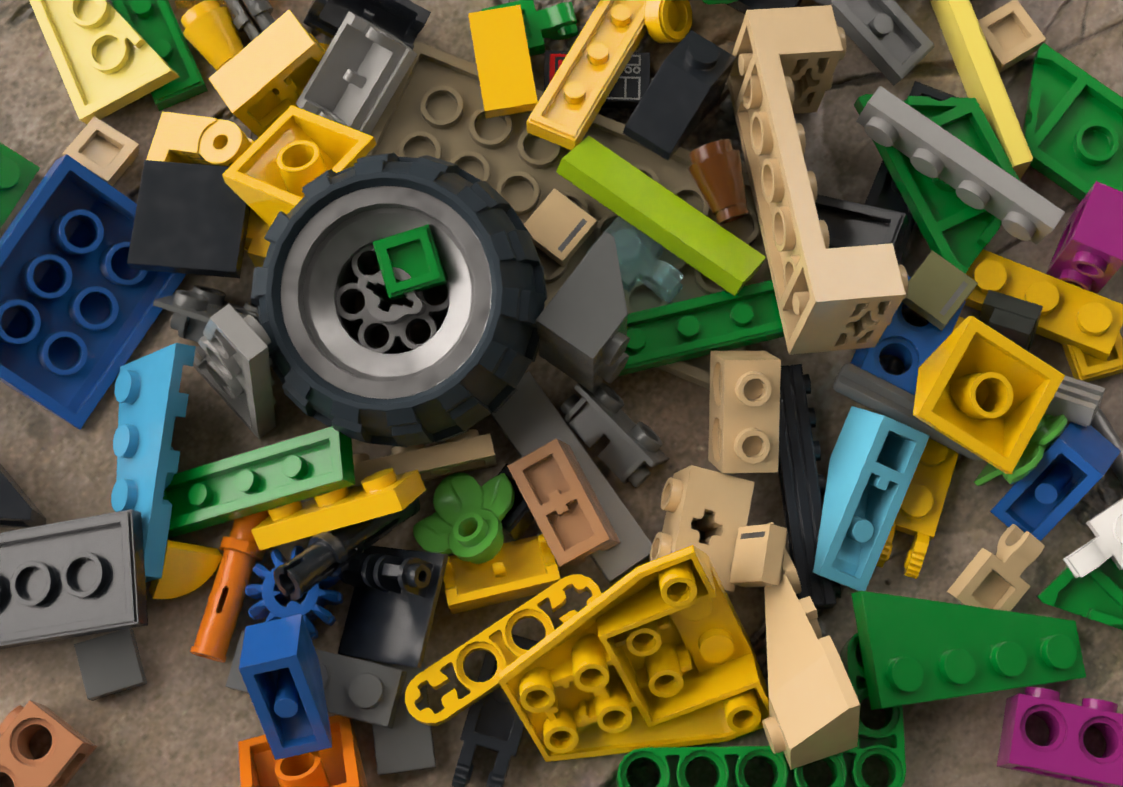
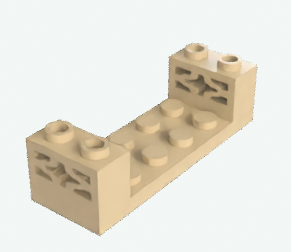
M832 5L747 10L732 52L736 60L727 80L789 355L875 347L886 327L890 325L900 303L906 298L908 293L907 272L903 265H898L893 243L829 248L828 226L824 220H819L815 206L817 200V181L814 172L807 171L803 156L806 147L805 131L801 123H795L794 114L818 111L825 92L832 87L833 73L838 61L845 57L846 35L844 29L836 25Z

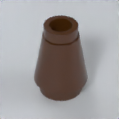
M730 139L714 141L691 151L688 155L692 165L688 170L713 214L716 215L718 224L730 223L749 215L740 151L733 150Z

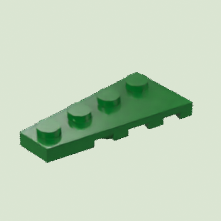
M868 591L851 593L871 710L1086 678L1075 620Z

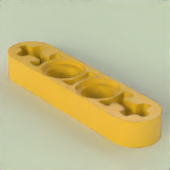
M582 574L566 576L416 675L409 682L405 691V704L409 713L422 724L438 726L449 721L500 687L498 673L528 651L514 643L512 639L514 626L525 618L536 619L544 626L546 637L554 631V626L550 617L539 607L546 602H550L552 612L554 613L567 602L565 591L573 588L578 594L586 590L591 594V597L586 602L587 606L601 595L598 585L591 578ZM575 610L569 611L559 618V623L562 625L578 612ZM477 650L488 651L497 660L495 675L485 682L472 681L464 672L466 658ZM453 666L459 682L470 693L464 698L459 699L458 692L454 688L441 698L442 704L445 707L441 712L435 714L429 707L420 711L416 705L423 699L420 689L424 685L430 684L433 689L437 690L449 683L450 679L442 672Z

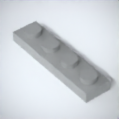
M882 86L878 87L856 120V122L864 126L866 134L872 140L886 147L893 146L910 158L911 164L920 173L931 178L938 177L956 189L957 196L965 204L975 209H985L1002 221L1003 228L1009 234L1020 240H1030L1037 245L1055 229L1065 214V211Z

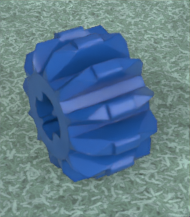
M294 546L291 558L304 551V548L302 546ZM278 549L271 552V559L276 567L269 571L265 566L256 564L253 568V572L260 579L264 580L263 585L251 584L245 588L247 596L261 600L251 606L248 614L253 620L266 618L265 622L302 614L311 640L318 638V630L313 622L318 617L330 626L336 621V618L324 608L325 605H339L343 603L344 597L340 592L326 590L335 585L340 580V577L329 576L305 593L306 598L301 604L296 601H290L284 607L283 604L289 600L275 583L274 570L287 561Z

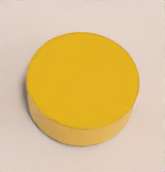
M647 0L644 18L649 35L658 43L681 42L689 33L692 25V9L689 0Z

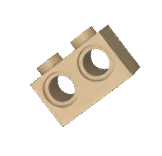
M765 350L710 351L708 461L721 473L778 472L781 359Z

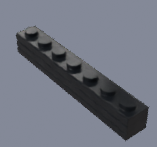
M802 364L781 366L778 475L785 526L787 528L789 554L801 585V593L796 594L798 600L810 596L817 610L830 609L837 604L836 599L841 598L840 583L813 573L823 509L821 495H825L826 484L824 475H818L816 461H821V450L819 441H813L811 428L816 427L814 407H808L806 396L811 394V381L809 374H803Z

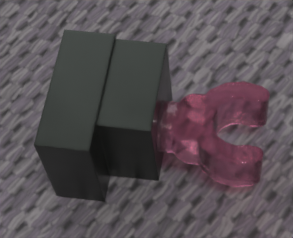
M989 290L983 302L979 320L1029 352L1034 341L1043 306Z

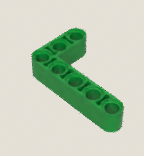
M857 632L843 646L840 658L859 703H861L862 700L869 699L864 668L857 662L855 655L856 647L860 643ZM902 705L884 708L886 719L883 727L879 730L869 729L859 718L857 747L821 759L827 763L831 770V782L828 787H870L863 780L861 773L862 764L868 757L878 758L887 766L889 778L885 787H902L906 776ZM770 746L640 748L632 750L624 756L619 764L616 776L618 787H631L627 782V769L635 761L644 760L652 763L658 770L659 782L657 787H690L685 777L686 767L691 761L701 759L712 764L716 771L717 778L714 787H750L744 778V768L749 760L757 758L769 763L773 769L774 780L771 787H810L803 778V766L790 770L784 752L774 754Z

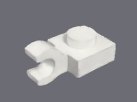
M1122 498L1086 522L1096 537L1063 558V561L1075 578L1079 576L1082 578L1110 557L1119 570H1123Z

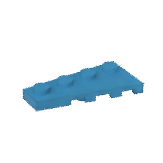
M174 343L121 366L115 383V397L119 402L118 428L113 438V450L117 456L116 483L112 489L111 504L115 512L130 509L141 512L146 582L162 578L172 504L168 500L163 499L165 488L171 483L174 474H177L180 451L173 450L171 442L176 417H186L189 394L179 393L183 365L193 366L196 346Z

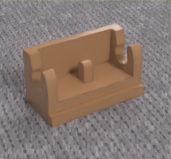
M556 438L507 466L559 567L582 564L586 561L585 557L599 550L607 551L621 543L570 445Z

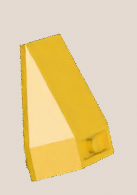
M694 545L636 567L498 673L499 684L546 762L629 753L640 748L685 747L727 742L764 728L762 720L770 717L768 687L749 637L709 556Z

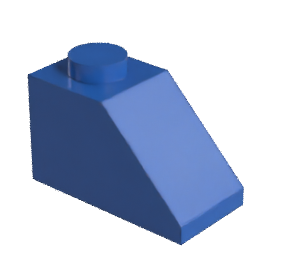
M1070 422L1064 431L1044 450L1043 458L1037 467L1025 478L1014 483L990 512L1007 527L1015 524L1023 532L1028 531L1041 541L1105 475L1121 450L1091 425L1085 427Z
M298 614L246 626L239 670L275 760L332 748V735L319 658L303 615Z

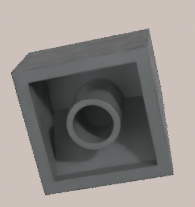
M604 231L536 319L537 335L540 337L539 356L592 393L596 391L603 380L611 384L621 373L629 359V355L624 353L630 341V338L627 336L628 313L615 237Z

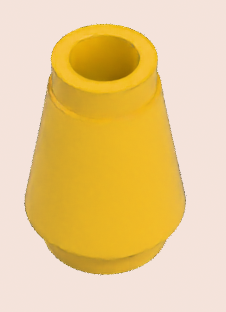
M205 0L193 6L182 16L181 23L185 27L183 35L218 71L238 54L244 46L232 22L233 19L228 7H221L217 0Z

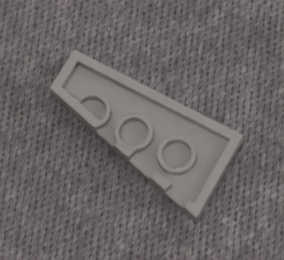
M227 304L209 318L203 331L204 336L198 341L200 346L195 349L193 367L253 434L260 439L276 427L274 405L277 402L272 391V386L275 382L270 371V366L273 362L269 358L267 346L271 341L264 328L253 316L248 314L242 318L230 304Z

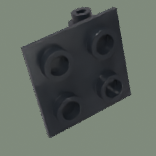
M370 546L363 553H359L349 561V567L339 577L345 584L354 586V591L338 654L421 669L449 555Z

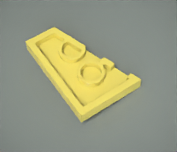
M29 0L79 120L85 124H88L94 116L101 120L180 77L107 0Z

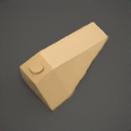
M785 548L780 583L778 586L764 587L770 717L762 720L773 753L776 754L783 751L790 770L857 747L860 703L830 635L822 638L817 620V609L811 597L808 596L798 600L796 594L801 593L800 580Z

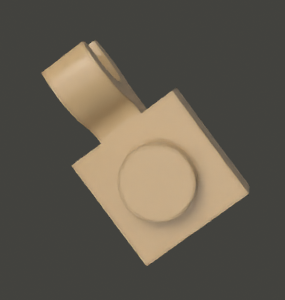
M1012 524L1000 537L996 555L982 548L947 592L962 605L1011 611L1031 587L1019 576L1039 557L1045 545L1030 532H1023L1018 526Z

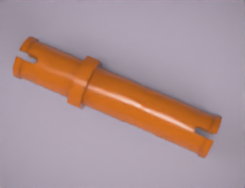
M267 510L235 519L229 537L222 538L219 549L224 551L208 597L207 606L194 646L190 650L192 654L225 663L228 647L243 606L245 588L249 585L255 563L262 562L265 549L259 550L251 530L269 517Z

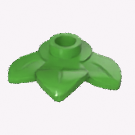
M1048 414L1043 415L1012 474H1005L987 463L974 483L977 486H983L1000 475H1003L1009 484H1014L1025 478L1037 467L1043 458L1044 450L1066 428L1068 420L1065 415L1061 414L1056 417Z
M457 472L447 475L435 490L433 504L436 512L422 519L413 527L416 541L426 552L453 553L460 560L474 564L490 561L499 553L503 546L504 535L501 521L512 508L515 499V491L511 481L503 473L488 480L481 487L473 477L466 473Z

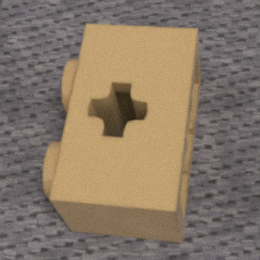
M693 465L674 473L673 478H668L663 488L661 509L666 511L662 532H658L653 540L650 550V562L694 545L709 556L726 593H734L735 585L729 583L738 527L747 526L755 482ZM697 521V529L705 532V539L699 540L700 534L697 530L691 529V522Z

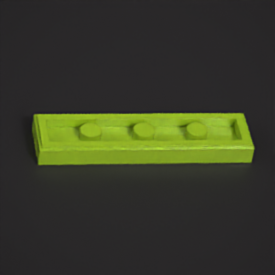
M587 136L567 153L557 168L556 172L734 296L759 271L766 259L757 250L591 136Z

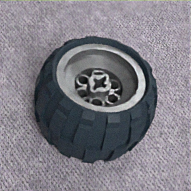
M393 152L361 157L357 159V163H354L353 167L337 173L332 169L327 170L302 187V192L305 196L288 214L280 211L264 237L270 242L263 267L254 268L251 302L258 307L259 323L271 341L267 345L269 358L273 362L270 367L273 368L282 382L284 394L307 416L317 419L328 427L333 426L334 430L341 432L349 438L369 444L399 447L445 441L468 432L470 427L491 413H496L517 391L516 387L530 363L535 362L540 347L536 319L544 310L545 301L548 299L544 268L540 263L531 239L532 236L512 206L486 181H481L462 170L457 164L428 155L420 156L419 158L398 157ZM429 224L448 283H445L449 291L448 297L444 303L435 306L431 305L428 301L427 294L429 289L420 292L412 291L404 294L408 300L413 302L412 308L395 304L390 307V303L377 293L379 288L387 291L381 270L375 275H366L378 263L373 241ZM393 267L396 279L404 281L411 278L404 270ZM357 292H362L365 297V306L359 313L355 314ZM419 321L428 322L431 328L429 339L422 344H415L410 337L412 326ZM384 325L389 331L388 342L381 348H375L371 340V331L376 326Z

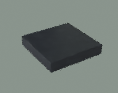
M144 160L127 264L131 269L240 278L251 208L225 183L222 174L229 167Z

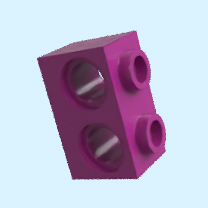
M1096 181L1069 217L1046 274L1098 294L1123 265V192Z
M1025 687L1024 694L1018 693L1006 699L997 767L1094 787H1123V714L1117 713L1118 704L1093 698H1083L1081 706L1060 702V692L1040 687ZM1030 715L1042 718L1048 726L1049 738L1044 746L1034 744L1026 735L1025 723ZM1089 726L1098 729L1105 738L1106 749L1100 758L1091 755L1084 746L1083 736Z

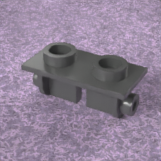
M577 383L574 388L583 397L580 399L576 394H573L560 407V410L565 415L563 419L565 423L589 448L594 447L604 435L608 437L611 442L600 452L598 457L623 484L630 482L635 488L639 487L651 475V472L646 468L647 464L653 467L666 463L669 460L659 449L663 445L659 436L643 422L639 421L635 424L621 410L624 406L621 397L605 383H601L594 393Z

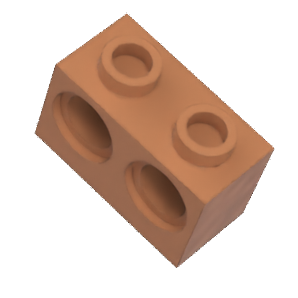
M29 700L24 707L19 705L14 708L0 724V778L8 775L12 779L14 787H66L97 746L48 707ZM47 728L52 736L51 748L45 756L35 759L30 751L31 738L37 731Z

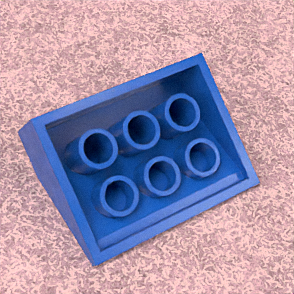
M66 154L54 162L0 238V381L80 430L119 374L120 367L125 365L163 308L153 306L154 300L173 295L186 274L131 269L127 264L137 204Z

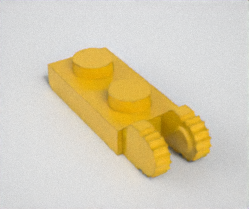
M930 438L928 439L876 566L883 568L885 562L888 561L893 547L892 541L895 530L913 535L910 550L907 552L904 561V575L917 579L924 562L929 541L935 536L959 455L958 452Z

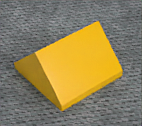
M291 105L222 176L225 183L271 227L280 211L288 214L305 196L302 192V187L327 170L332 169L337 173L353 167L354 163H357L358 158L366 157L377 144L374 136Z
M968 316L918 368L913 416L1005 474H1012L1065 375L974 316Z

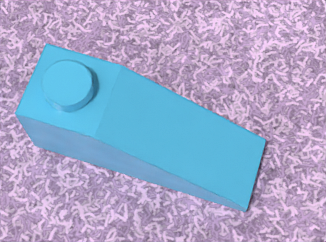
M851 406L830 457L813 573L857 591H866L928 442L929 435L885 415Z

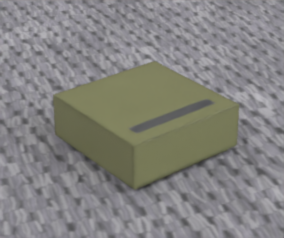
M932 250L908 281V293L902 302L942 331L978 283Z

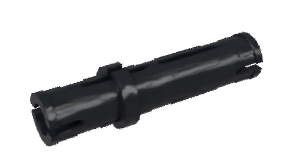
M417 497L402 511L315 535L310 539L308 547L304 551L274 570V579L279 590L286 597L290 595L292 600H298L323 579L329 576H339L349 567V561L383 538L399 524L416 515L420 511L419 498Z

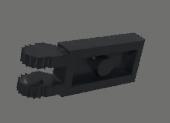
M512 634L514 643L524 650H529L538 643V641ZM486 651L477 682L490 680L497 670V660L488 651ZM501 686L469 707L460 740L463 741V746L451 787H466L470 782L474 770L473 762L477 746L498 752L486 787L504 786L512 756H517L525 726Z

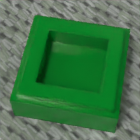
M429 224L373 241L390 299H398L412 291L420 292L448 283ZM393 267L404 270L411 278L404 281L396 279Z

